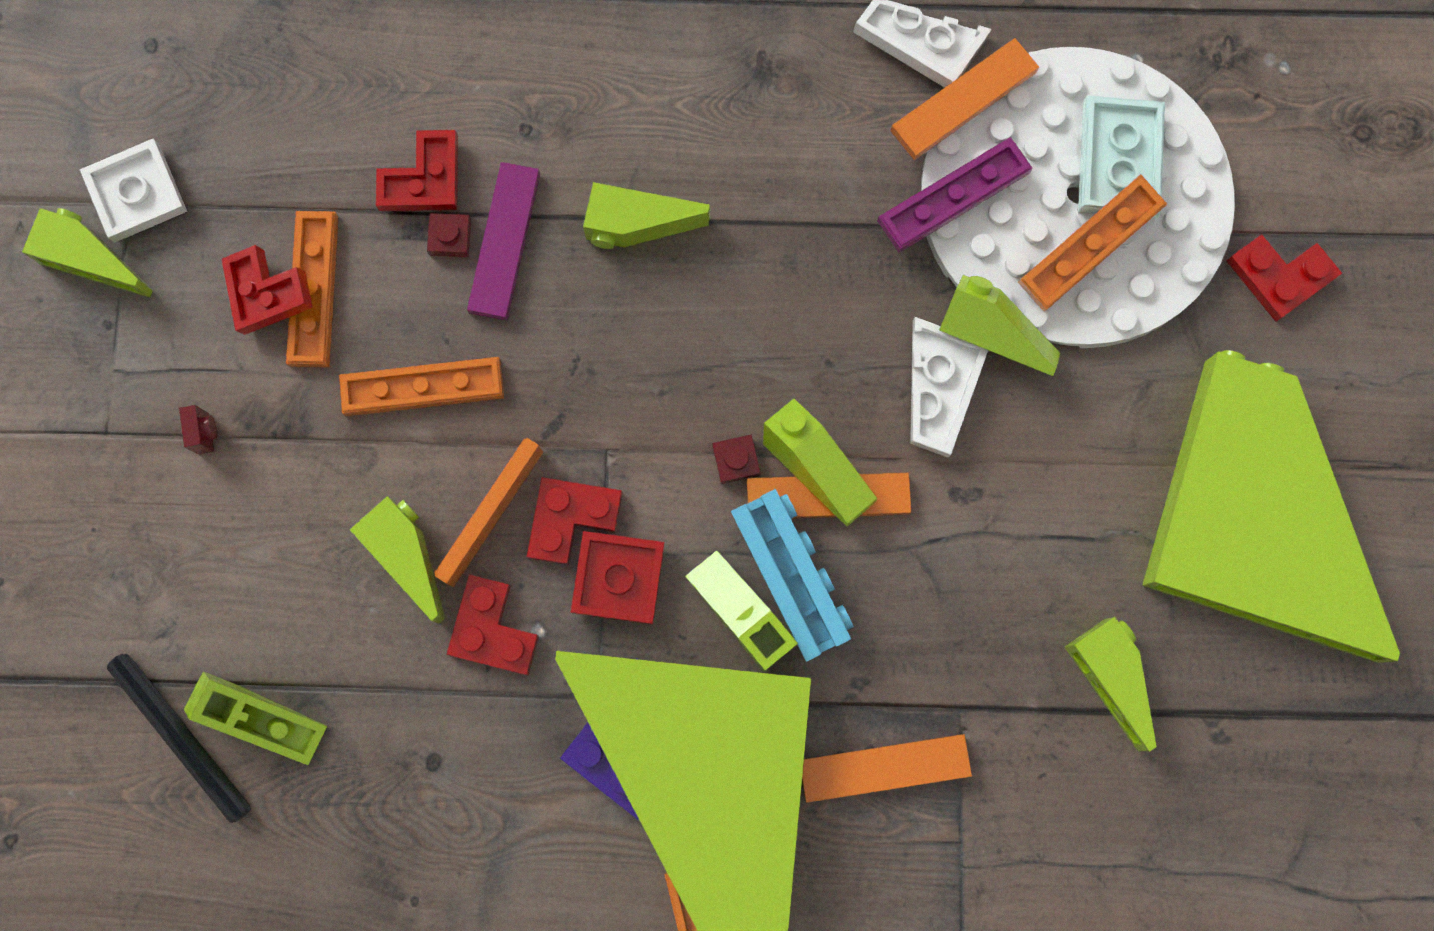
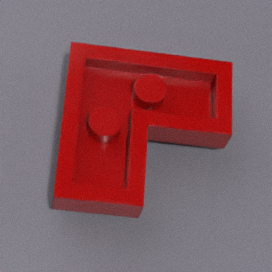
M456 130L416 131V168H376V207L379 211L457 210L458 135Z
M1262 234L1226 261L1275 322L1342 274L1318 243L1289 264H1286Z
M256 245L221 259L235 331L246 335L313 308L306 272L302 269L295 267L270 277L265 251Z
M542 477L527 558L569 565L576 526L616 532L622 490Z
M469 575L446 655L529 675L539 635L500 625L511 587L509 584Z

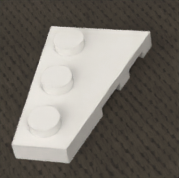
M873 0L856 22L853 32L945 88L962 76L988 39L992 29L978 26L977 30L958 25V19L945 16L943 20L923 15L921 10L915 7L889 0Z
M915 317L912 333L910 444L949 457L954 448L988 350L939 331L941 326Z

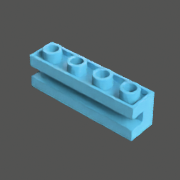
M776 489L760 498L732 510L731 513L794 639L798 643L797 645L805 661L807 662L821 655L822 652L851 640L847 630L854 626L843 605L835 608L828 594L835 590L824 568L816 570L810 558L816 551L806 531L798 534L791 520L797 516V513L788 495L785 494L780 497Z

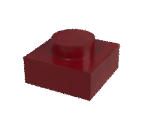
M430 213L427 242L428 254L430 256L469 257L470 216L464 214Z
M196 405L180 407L179 413L184 447L198 455L214 452L213 439L217 438V427L213 416Z
M752 434L712 443L721 484L760 476L761 473Z

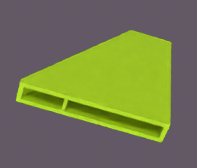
M1230 350L1218 351L1204 363L1142 586L1377 663L1397 662L1400 656L1398 646L1298 377L1284 372V368L1277 364H1257L1245 360L1246 357L1239 352Z
M556 651L555 660L697 931H788L811 678Z

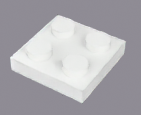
M154 138L80 169L106 235L114 243L187 212L160 145Z

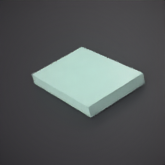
M1088 95L1085 97L1082 117L1078 212L1097 213L1140 174L1162 197L1165 102ZM1161 210L1152 218L1157 219L1161 215Z

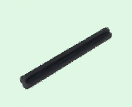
M120 654L107 664V670L230 823H234L246 816L251 810L250 805L128 654Z

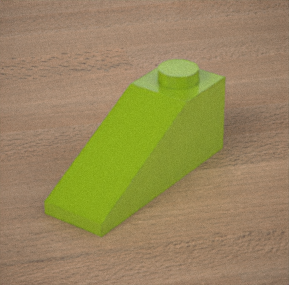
M593 182L583 229L586 240L591 241V244L603 249H613L614 245L628 247L709 226L710 205Z
M58 208L56 213L39 209L22 253L40 265L142 296L151 297L153 290L94 232L81 223V216L62 208Z
M962 275L939 331L1053 376L1057 368L1060 352L1001 289L994 287L986 278Z
M792 399L764 422L763 445L846 526H849L876 502L877 497L823 425L795 399Z
M387 496L356 523L350 531L431 621L440 624L445 619L423 531L414 523L420 517L404 500L397 504Z
M1115 617L1104 619L1066 645L1065 649L1137 751L1150 752L1157 746L1141 655L1134 644L1136 641L1135 634L1122 620L1118 622Z
M204 671L184 708L189 720L309 765L327 728L326 725Z

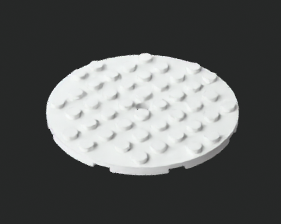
M1060 47L1029 52L1028 54L1039 66L1035 75L927 151L922 169L921 191L1009 137L1013 139L1032 166L1031 173L926 236L943 274L946 278L949 277L956 287L962 275L986 278L994 287L1001 289L1051 344L1096 348L1125 343L1142 337L1162 327L1189 306L1209 284L1221 264L1231 236L1235 211L1233 178L1226 151L1210 120L1197 103L1181 87L1150 66L1124 55L1094 48ZM1088 95L1165 102L1162 198L1167 205L1161 210V215L1157 219L1151 218L1050 308L1043 311L1021 287L1018 281L1096 214L1078 212V204L1073 203L1067 196V189L1079 187L1083 101Z

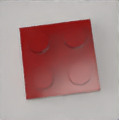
M583 531L571 613L653 625L665 542Z

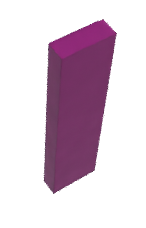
M1009 137L880 215L877 222L898 253L1024 178L1031 173L1033 168L1013 139Z
M505 162L500 163L467 306L469 314L508 321L540 179V171L537 168Z

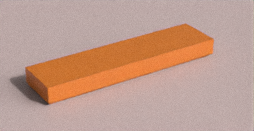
M1014 38L894 123L890 131L913 160H916L1035 75L1039 66L1017 39Z
M1140 174L1022 277L1018 283L1043 311H1046L1162 210L1167 203Z
M296 211L292 268L298 267L306 272L313 308L289 317L286 364L289 367H330L339 218L336 212Z
M499 357L339 375L341 407L344 416L504 399L502 368Z
M529 438L523 439L435 571V577L452 587L456 585L543 454L542 449L537 443Z
M909 473L859 474L877 497L876 502L860 516L910 515ZM797 477L747 478L748 503L776 489L780 497L785 494L788 495L797 513V516L792 519L836 517Z
M965 734L804 759L802 784L805 802L972 777Z

